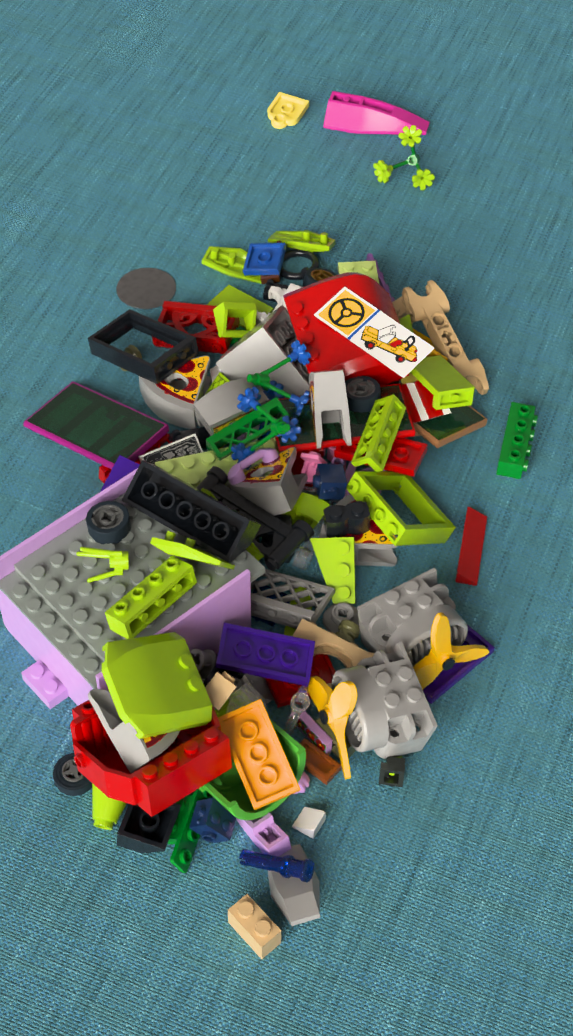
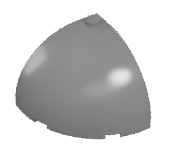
M283 305L280 306L227 350L216 362L219 372L230 381L247 378L248 374L261 373L288 358L287 356L293 352L291 344L297 340L286 308ZM298 360L288 362L269 374L270 381L273 380L277 384H282L284 386L283 391L289 394L293 393L300 396L306 390L310 391L307 367L299 363Z

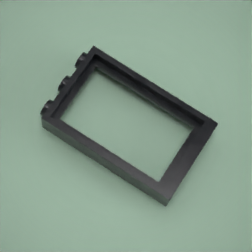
M130 309L88 337L92 355L155 384L163 381L199 354L196 337ZM134 328L174 347L152 363H149L110 344Z

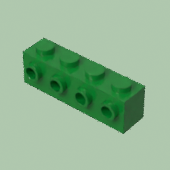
M511 402L496 475L521 479L522 471L527 472L529 460L525 459V456L530 457L532 445L528 444V441L533 442L535 430L531 429V426L536 427L538 415L534 414L536 406Z

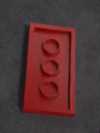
M350 425L351 437L362 436V428ZM405 438L395 439L384 470L414 477L428 450V444ZM358 444L337 446L334 450V457L352 461Z

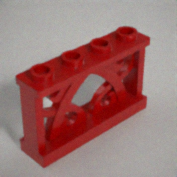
M164 301L163 309L158 319L159 322L187 334L189 333L183 327L193 323L202 324L206 330L196 334H189L196 337L198 351L224 354L228 350L232 338L218 337L213 309L217 306ZM227 317L226 330H236L240 323L239 318ZM152 337L153 344L156 347H174L171 344H168L164 341Z

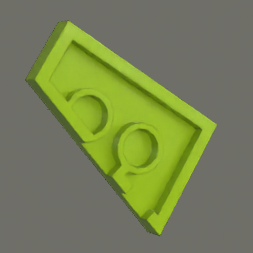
M354 537L310 538L327 586L335 588V594L331 598L333 604H356Z

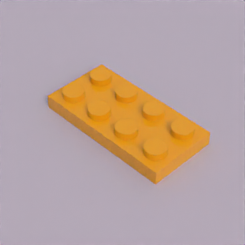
M261 699L218 717L221 732L229 737L232 759L254 811L300 791V787Z

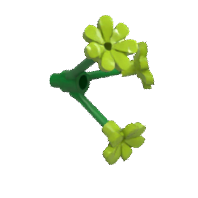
M412 125L410 129L404 126L402 129L404 133H399L398 137L402 139L401 144L403 146L409 144L412 155L407 160L395 165H387L384 160H379L378 163L373 164V167L377 169L374 171V174L378 176L377 180L380 183H386L389 181L388 177L391 176L393 169L406 164L415 165L417 175L412 176L413 186L415 188L420 186V190H425V185L431 186L433 184L431 180H434L435 176L429 169L421 170L419 165L420 156L416 154L414 143L419 144L421 142L419 136L422 135V131L420 129L416 130L415 125Z

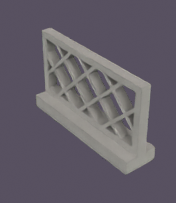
M265 569V573L261 576L267 579L254 580L250 583L251 590L256 589L257 593H251V616L297 629L302 619L316 624L321 613L335 594V588ZM276 582H286L282 586L275 587L274 585ZM270 584L271 589L260 591L259 587ZM303 587L306 590L295 593L294 588ZM290 590V595L280 597V592ZM320 592L326 594L325 596L319 598H315L314 594ZM273 594L276 596V599L267 598V596ZM310 596L311 600L301 603L299 598ZM292 600H295L296 602L295 605L285 603ZM311 606L316 607L315 611L305 609Z

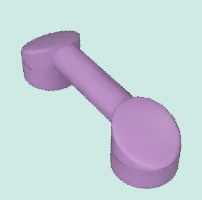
M260 448L241 462L232 466L227 475L230 484L235 485L244 481L246 476L243 470L262 458L264 463L277 459L279 457L277 450L274 448Z

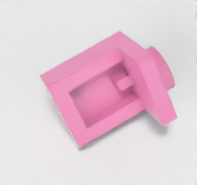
M317 452L301 453L300 457L304 460L301 474H307L308 479L305 484L313 485V476L316 474L317 464H327V462Z

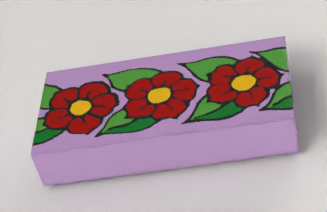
M301 708L295 713V726L312 744L329 755L332 750L333 739Z

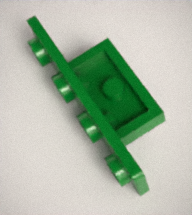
M197 789L193 792V795H188L176 802L182 806L168 844H175L170 862L181 873H187L200 838L198 833L189 828L196 802L213 798L206 790L202 792Z

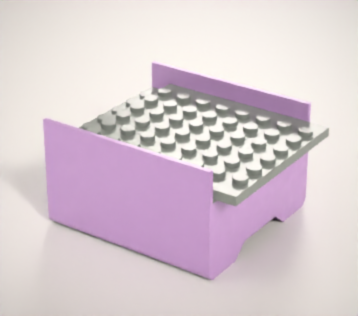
M137 469L0 556V610L3 622L7 630L37 661L22 671L21 674L26 684L49 709H52L67 697H70L78 706L89 700L88 693L92 689L108 690L101 671L102 663L105 661V651H102V646L107 642L124 640L126 638L110 630L105 612L172 556L150 543L152 537L165 539L167 531L176 533L173 542L182 544L186 542V537L122 501ZM116 501L128 509L131 530L119 543L100 544L95 542L89 535L86 523L87 512L99 502ZM195 543L194 548L203 550L209 554L218 557L217 555L211 553L210 551L204 549L203 547ZM80 547L128 551L129 570H123V575H115L89 583L87 582L88 578L113 571L114 568H110L109 558L77 556L76 553L80 551ZM244 550L230 562L235 565L234 570L179 558L193 566L197 583L134 638L176 632L185 638L190 651L192 649H201L202 651L209 649L218 655L224 622L251 628L250 583L265 573V567L247 550Z

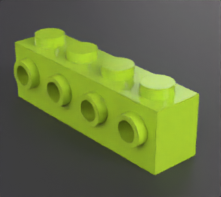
M173 555L105 612L110 630L126 639H131L138 635L197 583L193 566Z

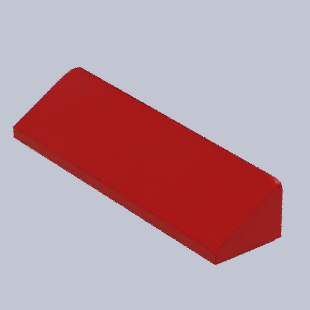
M467 507L455 582L477 586L487 516L471 507Z

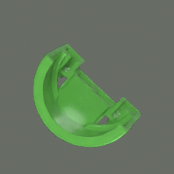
M270 719L298 783L306 764V749ZM233 759L230 770L199 788L202 792L206 790L234 817L240 820L261 818L275 810L289 797L287 796L254 811Z

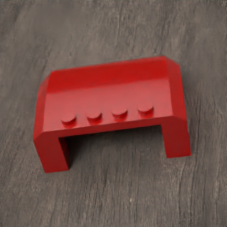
M347 272L317 281L283 295L297 340L300 342V345L304 343L306 346L305 352L311 354V358L308 359L309 364L306 365L309 374L316 371L343 369L345 381L353 377L368 376L377 380L380 386L403 378L314 316L343 287H346L400 324L389 293L374 279L358 272Z

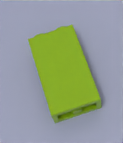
M441 355L425 357L410 372L434 395L432 407L435 410L472 405L475 387Z

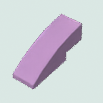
M270 813L254 820H240L236 818L250 839L270 861L292 849L288 835L274 822L273 816Z

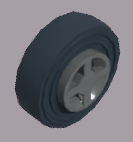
M75 753L67 754L60 758L53 770L54 784L60 792L70 796L82 795L92 788V783L77 769L74 761Z

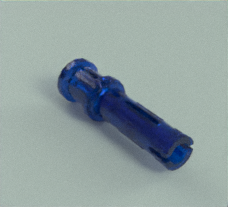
M243 849L239 857L241 865L278 872L284 878H300L302 882L306 883L312 879L314 873V862L311 859L303 861L295 859L292 855L278 857Z

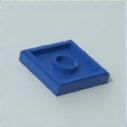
M250 244L243 268L244 276L280 275L286 244Z

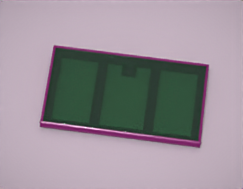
M74 381L23 423L24 427L111 470L119 455L135 462L139 458L138 456L143 455L169 432L168 424Z

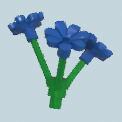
M295 340L291 344L293 352L287 356L288 358L261 373L248 374L247 382L261 386L269 400L275 397L277 399L289 398L290 402L296 404L295 414L300 416L304 404L309 400L310 391L306 390L300 397L293 393L289 394L283 391L284 386L282 384H277L273 380L270 381L269 377L271 372L288 362L298 360L303 365L309 364L308 359L311 358V354L305 352L306 346L304 343L300 345V342Z
M257 387L247 388L245 390L246 395L240 394L237 399L241 401L237 405L238 409L244 412H248L251 408L258 410L272 424L270 426L271 433L255 445L245 448L243 443L232 446L231 451L234 453L231 456L233 460L238 459L237 463L241 462L275 436H282L281 441L283 443H287L289 439L292 442L297 441L296 433L300 434L302 432V428L296 426L299 420L293 418L290 421L289 416L285 415L282 418L283 421H279L270 415L258 402L261 395Z

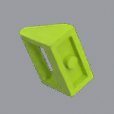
M222 302L213 309L219 337L242 338L256 326L257 308L255 303ZM227 317L243 318L246 330H226Z

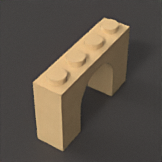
M304 619L301 620L293 634V637L315 641L313 656L319 654L334 656L346 668L357 666L361 660L373 657L375 654L367 652L358 647L357 644L348 642L338 637L337 634L328 632L318 627L314 622H308Z

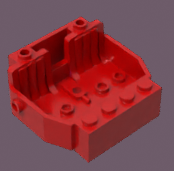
M90 700L72 709L73 721L70 723L75 753L74 761L78 771L108 798L138 805L151 817L232 768L230 740L227 735L221 732V725L213 706L211 722L203 726L180 730L174 742L165 751L132 773L124 764Z

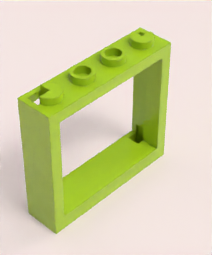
M356 471L347 484L346 489L356 501L367 502L371 519L394 546L446 543L456 528L411 476L392 471L377 473L375 471ZM377 490H393L422 524L406 525Z

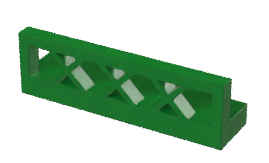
M277 397L261 406L272 416L281 412L283 416L288 415L290 418V415ZM254 410L206 439V447L209 451L213 450L221 461L234 453L231 451L232 444L243 443L246 446L269 432L272 423L260 411ZM262 422H265L264 428L260 430L252 429L257 425L261 424ZM248 432L244 440H236L237 437ZM230 443L229 449L222 453L219 451V448Z

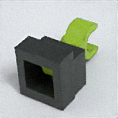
M402 756L387 757L386 763L381 762L379 784L403 787L405 758H402Z

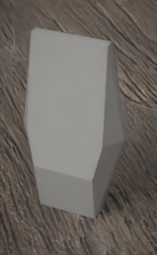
M301 844L291 846L292 849L273 861L266 857L271 898L291 926L320 918V881Z

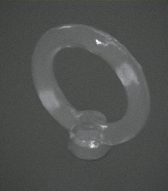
M306 685L300 686L290 701L291 708L283 730L290 736L296 727L301 713L305 712L310 706L308 687Z

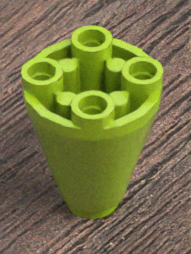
M92 783L93 826L112 830L113 825L117 824L127 803L108 798Z

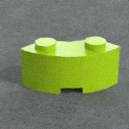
M301 492L294 508L280 515H291L292 525L300 519L307 522L313 529L323 517V510L329 507L330 504L324 499H319L318 495L314 496Z

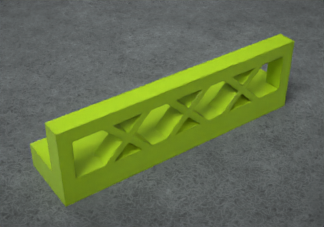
M394 394L375 400L351 461L354 467L368 463L376 473L383 471L406 410L404 404Z

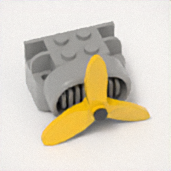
M435 568L357 607L361 643L369 652L375 653L376 651L383 650L387 654L392 653L396 644L402 641L422 690L433 682L443 669L449 670L455 663L476 660L489 654V650L483 645L462 646L468 633L467 623L456 612V605L449 597L448 587L444 584H437V570Z
M402 641L396 644L392 653L386 654L383 650L375 652L373 657L361 660L357 666L337 670L333 675L331 688L320 677H310V682L307 686L308 693L320 713L322 724H328L335 734L345 780L351 778L345 734L349 743L356 751L366 752L374 750L379 757L387 759V757H398L421 751L438 727Z

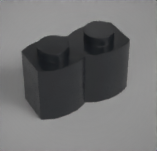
M356 501L346 506L333 505L323 510L324 528L327 538L343 537L347 534L359 535L370 530V512L367 502Z

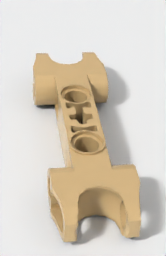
M433 280L427 281L425 286L427 296L417 295L410 287L403 288V301L407 315L410 314L411 321L417 322L421 320L436 351L447 357L448 362L475 387L479 394H487L489 385L482 363L478 358L468 360L462 345L445 316V313L450 311L449 301L445 293Z

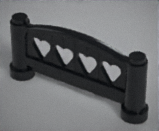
M213 466L207 472V477L196 487L199 490L204 488L211 491L218 501H222L227 506L261 524L252 542L264 555L263 558L266 559L265 565L272 571L279 569L303 542L309 541L314 535L312 527L307 522L299 519L291 527L227 487L225 484L228 482V476L217 466ZM274 534L271 547H264L263 543L256 541L259 537Z

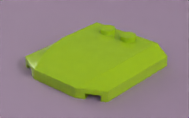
M176 632L111 641L102 646V651H105V661L102 663L101 669L120 719L125 724L129 722L136 729L138 739L203 726L211 722L212 703L185 638Z

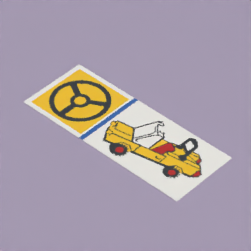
M343 287L314 314L315 317L403 378L434 349L429 343L346 287Z

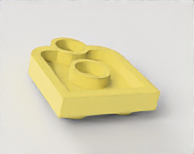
M279 92L267 109L268 118L271 120L272 126L282 129L287 125H296L308 109L309 101Z

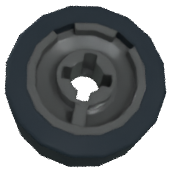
M358 376L345 381L350 411L358 413L369 412L372 410L375 400L381 399L380 384L377 380L368 376Z
M99 502L87 512L86 523L88 532L97 543H119L131 530L128 509L119 502Z

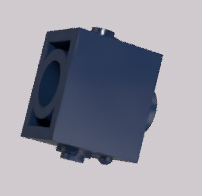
M317 464L316 474L313 476V487L317 489L319 499L342 500L345 497L347 480L343 464Z
M215 798L204 799L196 802L189 828L208 842L219 843L229 841L236 817Z

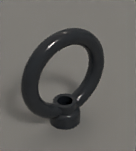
M297 249L285 252L283 263L292 257H305L312 262L310 268H319V259L312 252ZM282 264L281 276L289 280L304 281L305 273L310 268L305 267L301 272L293 273L286 271Z

